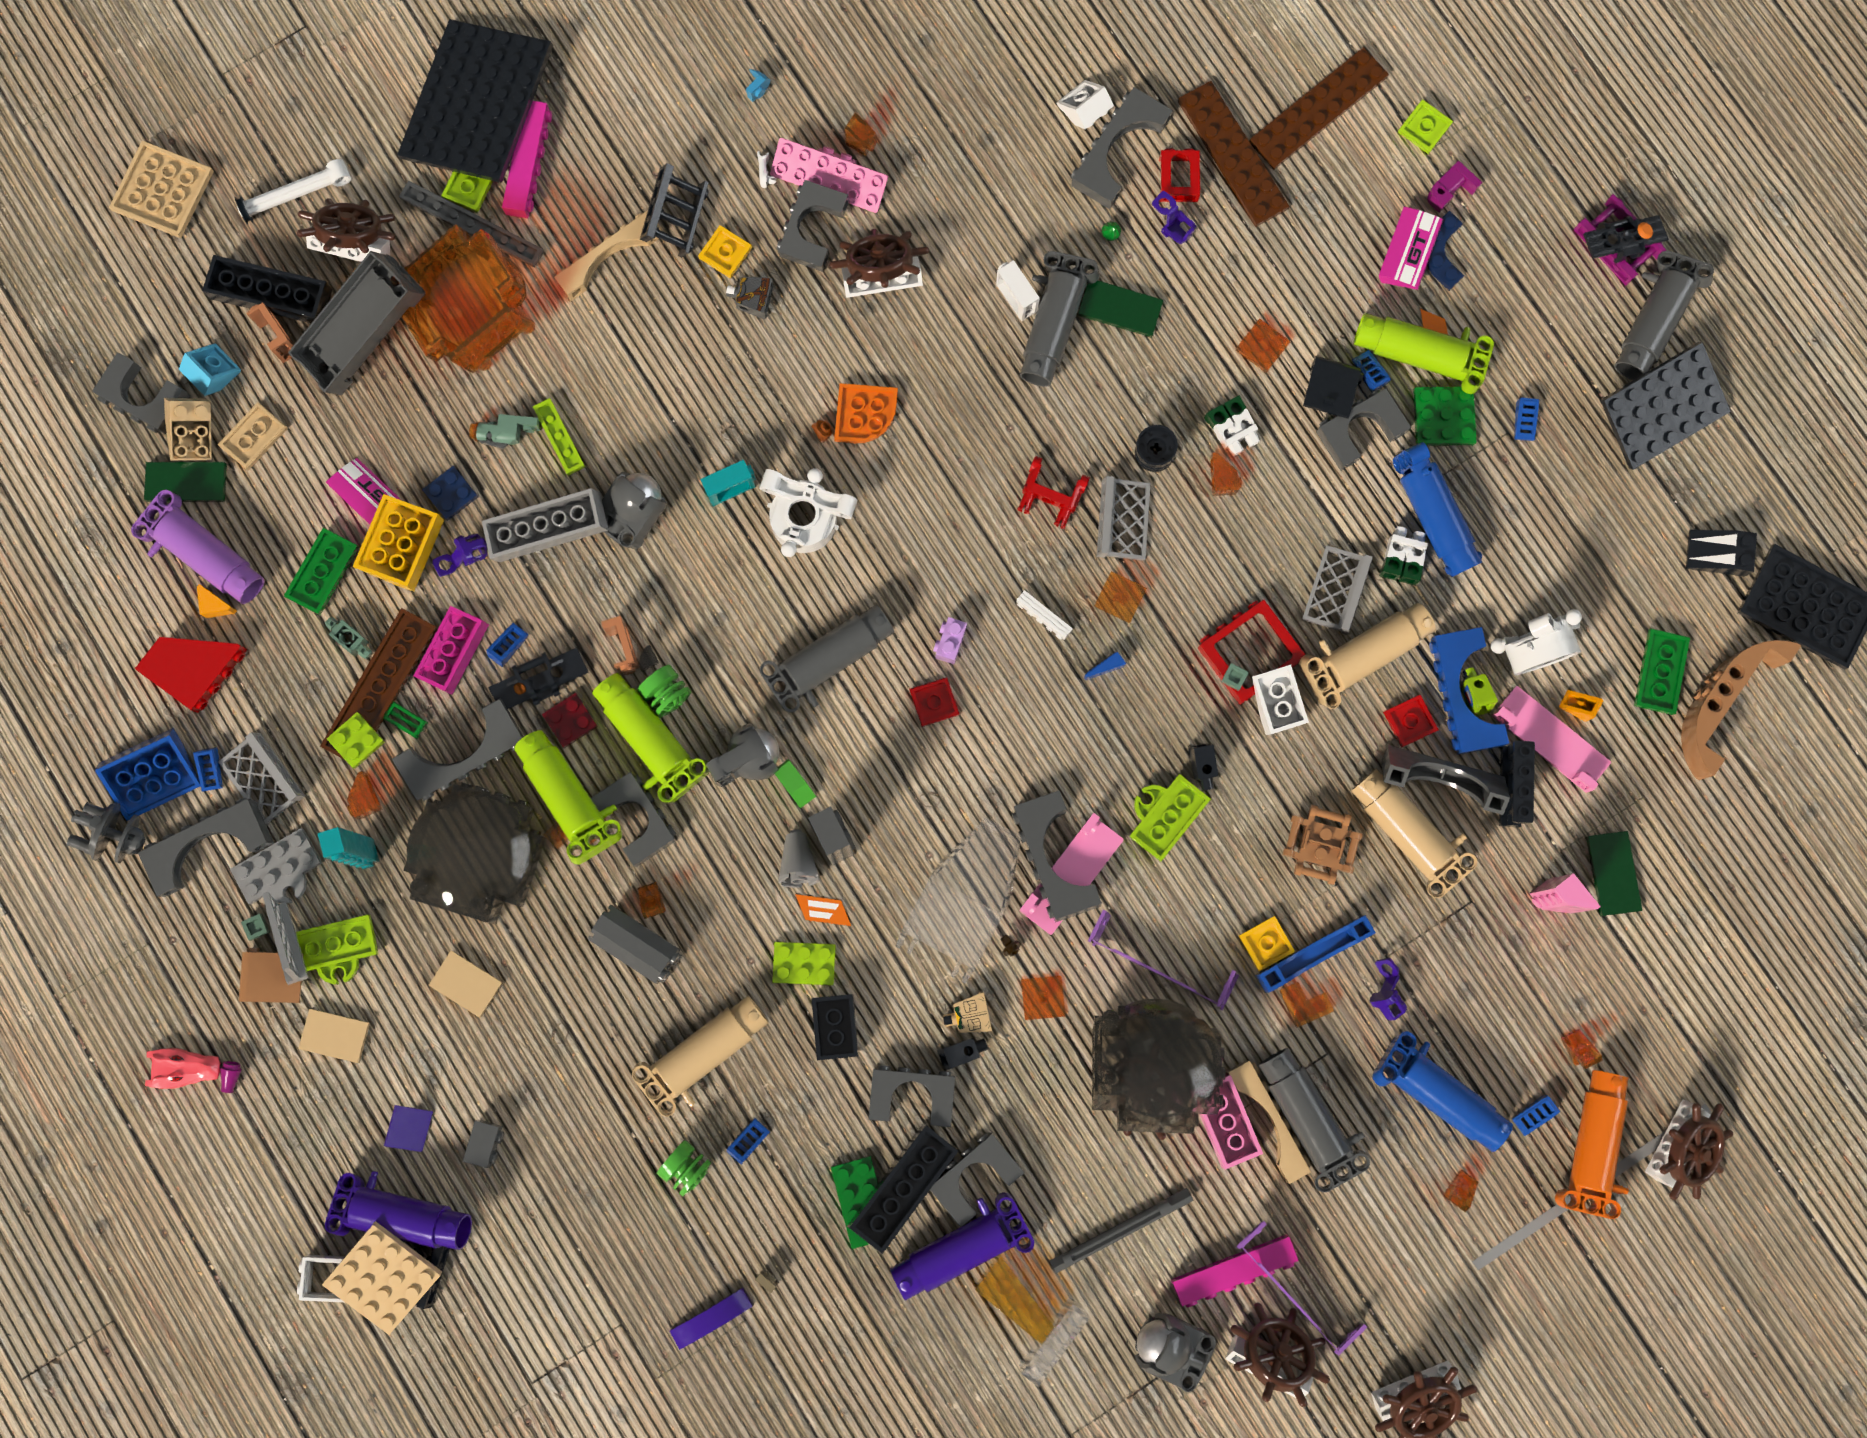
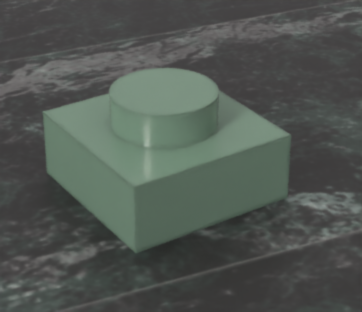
M1230 663L1221 682L1239 691L1249 672Z
M259 913L241 922L248 941H252L270 932L263 914Z

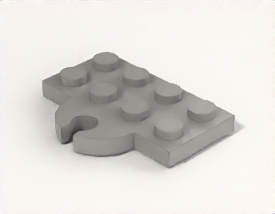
M300 828L234 866L230 871L248 904H253L262 899V894L267 892L271 894L277 903L286 902L290 904L292 899L286 896V890L289 887H293L295 897L300 899L307 885L305 873L322 864L305 830Z

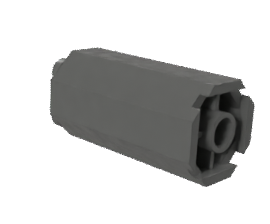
M610 905L608 907L610 912L604 911L591 930L594 936H589L588 940L655 984H659V982L665 983L671 974L669 969L673 964L677 965L682 957L679 954L681 949L618 908Z

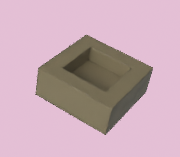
M761 1271L755 1279L770 1293L778 1285L775 1282L776 1278L768 1271L766 1273Z

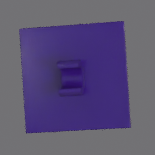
M395 1105L384 1146L422 1152L433 1111Z

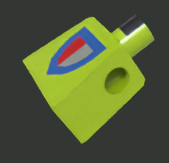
M1474 667L1464 670L1463 675L1466 680L1461 686V691L1466 706L1476 717L1490 713L1498 699L1485 674L1477 676Z

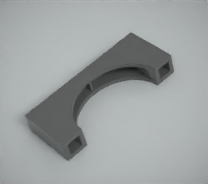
M1133 87L1130 93L1126 92L1122 99L1123 104L1120 108L1116 107L1111 116L1113 119L1110 123H1105L1101 131L1102 135L1100 138H1095L1091 145L1092 150L1090 153L1086 152L1081 160L1082 165L1080 168L1076 167L1071 174L1072 187L1109 210L1119 197L1122 188L1112 178L1107 167V154L1111 146L1122 135L1133 130L1148 129L1161 134L1170 121L1173 112L1172 109Z
M501 698L482 708L486 720L485 736L480 747L469 757L454 763H434L421 757L411 747L392 758L416 800L422 798L425 801L434 796L433 792L440 788L443 791L452 786L451 782L458 778L461 781L470 775L469 771L483 769L487 766V761L494 759V761L499 760L505 756L504 752L509 749L515 751L514 746L524 736Z
M1387 744L1381 761L1385 783L1403 788L1405 783L1410 780H1428L1442 783L1468 794L1482 806L1483 810L1501 815L1504 814L1510 799L1504 776Z
M1060 790L1014 806V812L1011 813L1015 825L1019 824L1021 831L1018 832L1021 842H1026L1028 850H1025L1028 861H1033L1035 868L1032 869L1035 880H1040L1042 886L1039 888L1043 900L1047 899L1049 905L1046 907L1050 919L1053 918L1055 923L1099 908L1102 905L1095 884L1089 886L1070 884L1061 879L1047 862L1043 846L1046 831L1055 819L1066 813V806Z
M247 798L239 799L235 802V805L223 807L217 810V814L213 816L202 817L198 820L199 823L193 826L187 825L180 829L181 832L175 835L174 833L168 834L162 838V841L144 846V850L138 852L156 896L167 897L183 889L181 881L183 862L189 851L198 842L209 836L221 833L233 835L245 845L249 852H258L274 844L256 801Z

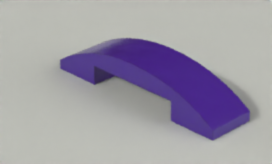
M741 1288L690 1320L670 1330V1333L680 1350L731 1321L753 1305L744 1289Z

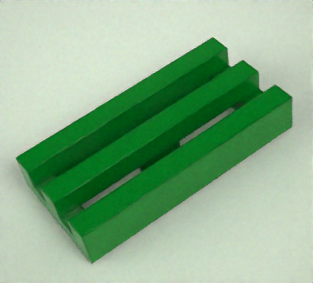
M394 701L383 718L416 739L419 738L420 732L424 730V726L428 724L427 721ZM396 707L397 709L401 710L402 712L419 721L420 725H416L415 723L411 722L410 720L393 711V709ZM389 715H394L398 719L415 728L416 731L412 732L411 730L407 729L406 727L389 718Z

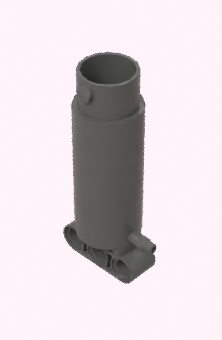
M1056 251L1047 252L1043 259L1049 276L1033 275L1032 277L1033 281L1046 284L1024 350L1023 356L1025 360L1020 372V377L1023 380L1043 387L1051 385L1056 368L1061 365L1086 284L1095 283L1100 277L1098 265L1094 260ZM1057 261L1055 265H1049L1051 262ZM1071 265L1076 266L1074 269H1068ZM1090 269L1094 270V272L1090 274L1086 273Z
M1663 251L1657 258V271L1660 276L1643 272L1642 278L1654 282L1655 285L1621 346L1622 352L1614 366L1619 374L1628 379L1635 380L1650 371L1652 365L1658 362L1697 288H1707L1712 284L1714 268L1711 264L1672 251Z
M874 605L859 616L857 614L853 615L778 665L773 661L763 662L760 666V674L786 712H796L800 706L799 698L804 695L815 708L819 703L811 690L876 649L878 643L895 632L880 607ZM766 665H772L775 669V672L770 676L765 675L763 672V668ZM783 682L786 686L785 690L777 692L774 689L775 683ZM787 699H795L797 705L794 709H788L785 706Z
M1289 1048L1282 1049L1259 1063L1258 1066L1269 1082L1267 1087L1318 1171L1314 1176V1183L1319 1191L1329 1192L1369 1168L1370 1160L1368 1155L1362 1150L1354 1151L1351 1147L1365 1137L1364 1134L1360 1132L1349 1138L1345 1137L1304 1066H1299ZM1358 1156H1363L1366 1159L1365 1163L1361 1166H1357L1354 1163L1355 1158ZM1340 1166L1346 1167L1348 1169L1347 1174L1344 1176L1337 1175V1168ZM1323 1176L1329 1178V1184L1327 1186L1319 1185V1178Z

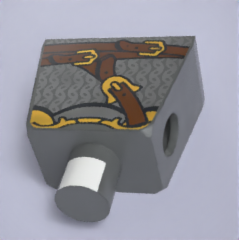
M741 277L739 287L727 286L726 296L736 298L735 304L738 310L766 320L774 287L773 279Z

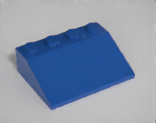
M174 728L100 762L95 769L96 774L114 802L120 803V811L126 821L130 820L133 815L139 816L200 787L199 778Z

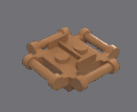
M1312 804L1307 819L1292 815V826L1286 849L1283 850L1282 855L1297 860L1294 869L1295 875L1310 876L1334 885L1337 870L1353 874L1356 851L1363 834L1348 831L1351 815H1341L1319 809L1318 806ZM1315 816L1340 822L1341 827L1337 828L1315 822ZM1300 825H1303L1304 828L1298 852H1296L1294 848ZM1345 838H1350L1351 842L1345 865L1339 864L1346 841ZM1303 863L1327 868L1330 871L1326 873L1303 866Z

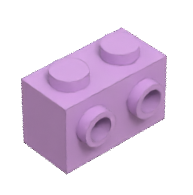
M948 617L947 622L943 621L939 632L942 633L941 640L936 641L933 650L936 652V659L955 665L967 629L966 622Z

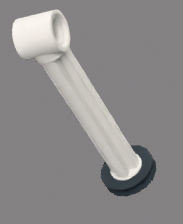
M332 160L326 165L325 170L246 201L243 200L241 195L240 199L235 197L237 209L248 225V221L253 223L252 215L331 184L337 187L344 186L351 181V176L343 160Z

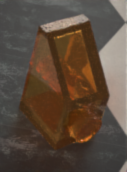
M854 113L845 127L846 145L866 156L876 146L875 132L857 113Z
M1212 453L1210 468L1213 496L1236 495L1239 488L1242 487L1241 477H1238V470L1218 453Z
M363 771L358 772L347 798L349 803L347 809L352 817L354 816L361 820L383 809L368 774Z

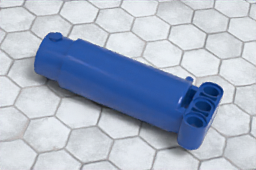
M1420 442L1394 457L1393 465L1399 474H1403L1400 483L1438 559L1442 558L1446 566L1445 572L1453 577L1482 563V554L1479 551L1477 552L1473 544L1475 539L1437 463H1430L1429 449L1424 442Z
M1405 1031L1395 1037L1373 1072L1374 1082L1382 1087L1392 1082L1471 1141H1478L1491 1152L1498 1150L1509 1137L1513 1124L1497 1113L1496 1108L1427 1058L1426 1054L1430 1047L1429 1042H1424L1418 1051L1415 1049L1416 1037L1411 1032Z

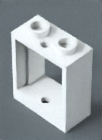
M1014 260L1010 263H1003L997 270L996 285L1019 319L1024 321L1037 312L1040 297Z
M304 1256L299 1263V1273H301V1281L297 1285L299 1300L344 1302L333 1293L311 1292L314 1262L340 1263L345 1256Z

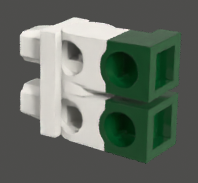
M1240 395L1207 412L1204 417L1207 424H1210L1224 450L1228 449L1233 456L1243 452L1244 449L1240 444L1242 440L1245 439L1249 448L1260 441L1256 433L1258 427L1254 424Z
M1397 526L1393 535L1388 540L1379 576L1395 581L1399 578V582L1416 586L1421 580L1428 545L1425 542L1426 533L1415 531L1411 539L1406 537V528Z

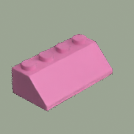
M1574 873L1547 879L1530 893L1534 905L1542 910L1571 914L1596 910L1601 907Z

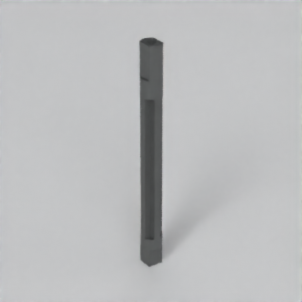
M1185 1188L1051 1259L1050 1263L1057 1274L1194 1200L1188 1189Z

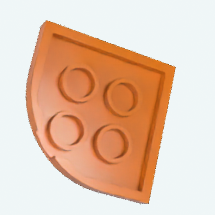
M839 383L834 441L866 443L883 435L891 426L896 414L898 388Z

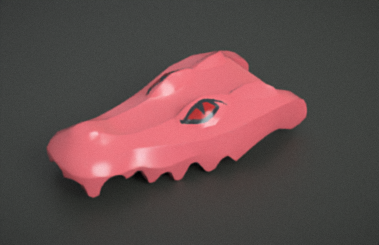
M179 1048L147 1051L146 1058H152L151 1079L145 1080V1086L175 1089L204 1080H216L220 1074L221 1063L218 1056H203L202 1054L188 1052Z

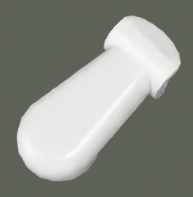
M757 151L760 185L762 188L767 189V185L775 184L777 179L774 176H768L767 163L770 157L769 152L765 156H761V152Z

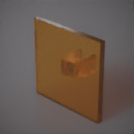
M1111 571L1094 607L1130 624L1147 588Z
M1062 976L1021 979L1025 1020L1065 1016Z

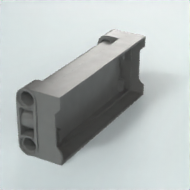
M370 251L288 353L318 382V386L324 393L341 396L352 384L353 380L351 377L407 309L415 307L426 292L392 256Z

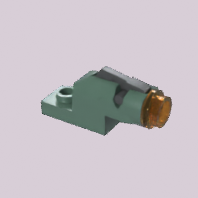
M499 414L498 423H471L469 436L470 439H474L481 444L505 449L507 445L519 444L521 429L528 433L541 431V422L535 417Z

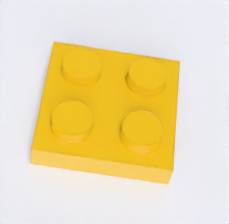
M719 225L698 257L731 279L751 251L752 245Z
M1275 916L1239 935L1258 971H1262L1295 952Z

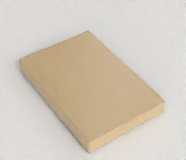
M257 402L217 445L249 471L283 435L288 427Z
M451 950L428 986L481 1018L503 982Z
M309 1009L298 1049L360 1063L370 1022Z

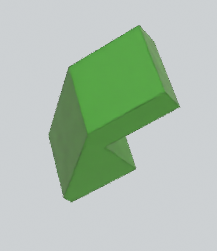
M789 759L777 767L779 770L775 773L776 777L800 808L817 797Z

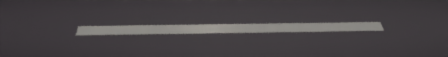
M1706 1104L1701 1106L1709 1114L1711 1113ZM1666 1131L1618 1162L1615 1177L1654 1152ZM1568 1196L1567 1198H1565L1566 1204H1568V1203L1570 1202V1200H1571V1197H1570V1196ZM1556 1204L1472 1261L1477 1270H1480L1568 1209Z

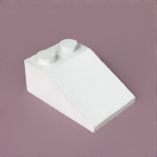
M1291 665L1252 677L1259 715L1266 735L1309 723Z

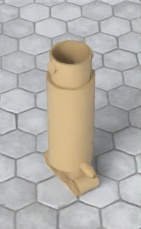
M1416 603L1403 612H1395L1333 651L1330 650L1325 640H1320L1319 644L1324 656L1318 658L1310 654L1304 655L1300 659L1299 665L1319 704L1335 709L1341 703L1339 693L1418 646L1420 640L1435 632L1436 626L1427 609L1422 604ZM1314 660V666L1309 669V663ZM1322 677L1323 682L1318 686V680ZM1331 694V700L1327 703V697Z
M1377 768L1364 777L1351 790L1365 806V812L1429 880L1426 884V891L1432 897L1440 898L1444 896L1477 866L1478 862L1475 855L1470 852L1459 853L1456 850L1467 839L1464 833L1450 843L1398 786L1384 782L1383 774ZM1465 856H1471L1472 864L1468 867L1462 865V859ZM1450 869H1454L1457 872L1454 880L1446 878V873ZM1440 883L1441 891L1436 894L1432 893V884Z
M748 995L732 1008L727 1007L650 1066L646 1062L637 1063L633 1068L632 1078L662 1116H671L676 1110L675 1099L679 1095L690 1107H693L695 1101L687 1089L753 1039L752 1036L769 1022L757 1004ZM643 1068L648 1074L645 1077H638L636 1071ZM651 1085H658L660 1091L653 1094L648 1088ZM670 1101L673 1106L671 1109L665 1110L661 1107L662 1102Z

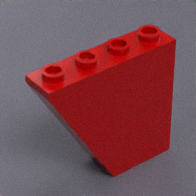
M159 637L135 667V670L188 709L199 713V711L206 708L210 697L219 691L220 684L224 679L230 677L234 666L244 659L245 652L248 649L236 643Z

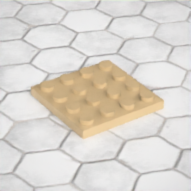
M141 141L109 209L182 238L214 170L173 152Z
M375 1221L326 1278L322 1286L390 1335L441 1276L442 1271Z

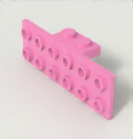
M785 138L779 139L770 172L771 176L796 185H803L805 179L848 194L849 204L877 213L888 180V175L856 164L857 160L852 159V156L849 154L841 153L840 155L834 153V149L826 146L816 150Z

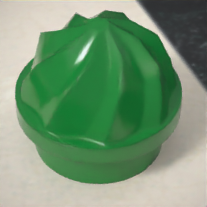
M1116 222L1105 223L1102 227L1103 237L1108 241H1114L1119 238L1121 234L1120 226Z

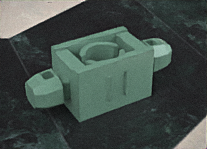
M328 618L325 622L326 626L331 630L328 635L337 641L342 648L355 657L360 655L364 659H369L372 656V650L367 646L369 641L356 631L355 628L351 627L344 620L339 622L335 618ZM344 634H352V640L355 642L346 643Z

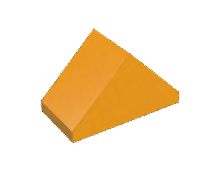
M200 584L197 586L200 615L205 618L231 615L237 612L236 609Z
M1567 690L1559 707L1587 722L1595 718L1604 700Z

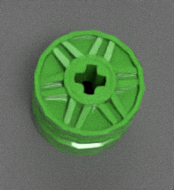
M671 665L663 666L652 673L637 689L645 701L654 699L650 707L652 710H656L655 713L659 718L679 708L692 693L689 687H684V681L675 683L679 676Z
M686 1140L674 1150L656 1173L666 1183L675 1177L677 1181L673 1186L674 1190L681 1184L685 1185L679 1193L682 1197L701 1182L712 1163L707 1159L702 1166L698 1164L704 1157L703 1154H700L695 1159L691 1158L695 1148Z

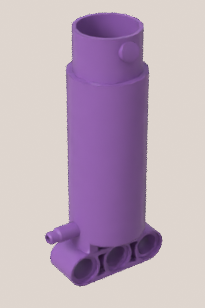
M169 490L160 491L131 528L132 535L142 541L151 542L156 540L147 555L153 557L163 546L222 593H228L241 604H246L253 600L261 591L265 579L250 568L249 562L179 509L182 505L179 495ZM172 497L171 503L167 504V499ZM159 512L158 519L154 520L155 514ZM146 528L147 532L142 536V530Z

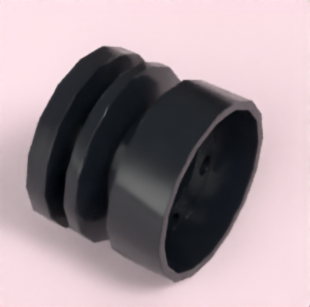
M1151 425L1139 434L1135 447V458L1143 469L1150 472H1161L1169 468L1174 461L1178 448L1174 432L1166 426ZM1154 447H1157V454H1154Z

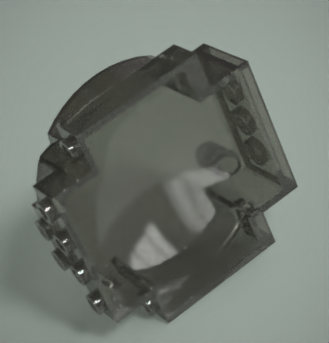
M461 782V785L454 784L451 794L444 796L442 801L435 799L433 803L427 801L424 811L418 817L411 830L407 844V861L403 871L416 875L415 880L410 885L411 895L409 899L491 924H497L504 902L523 907L546 840L545 837L541 836V831L531 828L528 831L535 809L529 807V802L518 800V803L510 801L511 797L495 791L493 795L491 794L492 791L486 788L476 786L473 789V785Z
M1165 999L1139 1000L1125 1006H1118L1117 1012L1107 1010L1102 1016H1094L1092 1029V1110L1117 1111V1131L1193 1134L1195 1127L1199 1125L1198 1114L1218 1115L1220 1107H1223V1095H1220L1219 1088H1222L1223 1080H1225V1067H1222L1225 1051L1224 1047H1221V1036H1218L1217 1028H1210L1203 1019L1196 1018L1192 1008Z

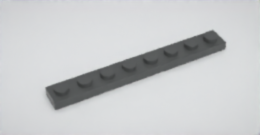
M409 180L399 196L402 201L534 268L544 252L543 248Z

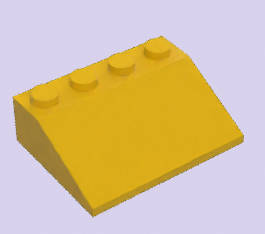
M383 494L353 567L414 592L444 519L435 512Z

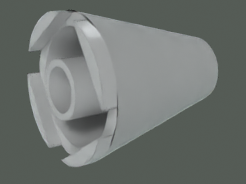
M798 829L791 830L785 838L778 878L779 884L781 883V886L798 888L802 887L803 883L808 882V886L819 882L818 871L807 836Z

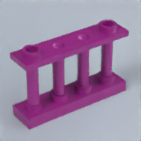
M1613 194L1606 201L1605 205L1607 208L1591 222L1584 218L1575 227L1574 231L1586 243L1583 234L1596 230L1598 224L1607 219L1612 213L1619 220L1626 216H1631L1633 221L1637 218L1624 206L1623 201ZM1624 227L1618 228L1616 231L1621 232ZM1662 242L1645 246L1647 250L1631 264L1627 263L1625 259L1622 262L1614 263V259L1618 256L1617 253L1599 258L1625 285H1628L1638 275L1636 269L1652 255L1657 260L1658 255L1666 251Z

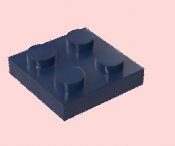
M454 466L422 489L447 521L478 498V495Z

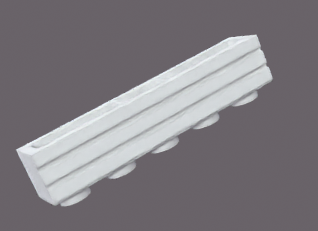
M1025 590L1017 598V605L1021 609H1026L1030 616L1036 617L1037 622L1046 625V629L1056 633V637L1060 640H1065L1072 632L1073 628Z

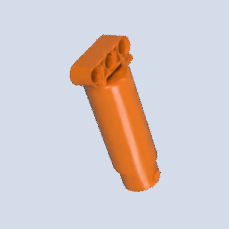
M1592 1070L1589 1092H1585L1569 1187L1568 1189H1560L1556 1192L1555 1201L1558 1206L1608 1219H1616L1620 1216V1204L1617 1201L1611 1200L1612 1192L1625 1195L1629 1192L1628 1188L1614 1184L1628 1101L1625 1100L1628 1077ZM1567 1194H1569L1571 1197V1200L1568 1204H1566L1565 1197ZM1587 1199H1589L1591 1202V1205L1588 1209H1586L1585 1202ZM1607 1204H1610L1611 1210L1607 1214L1605 1207Z

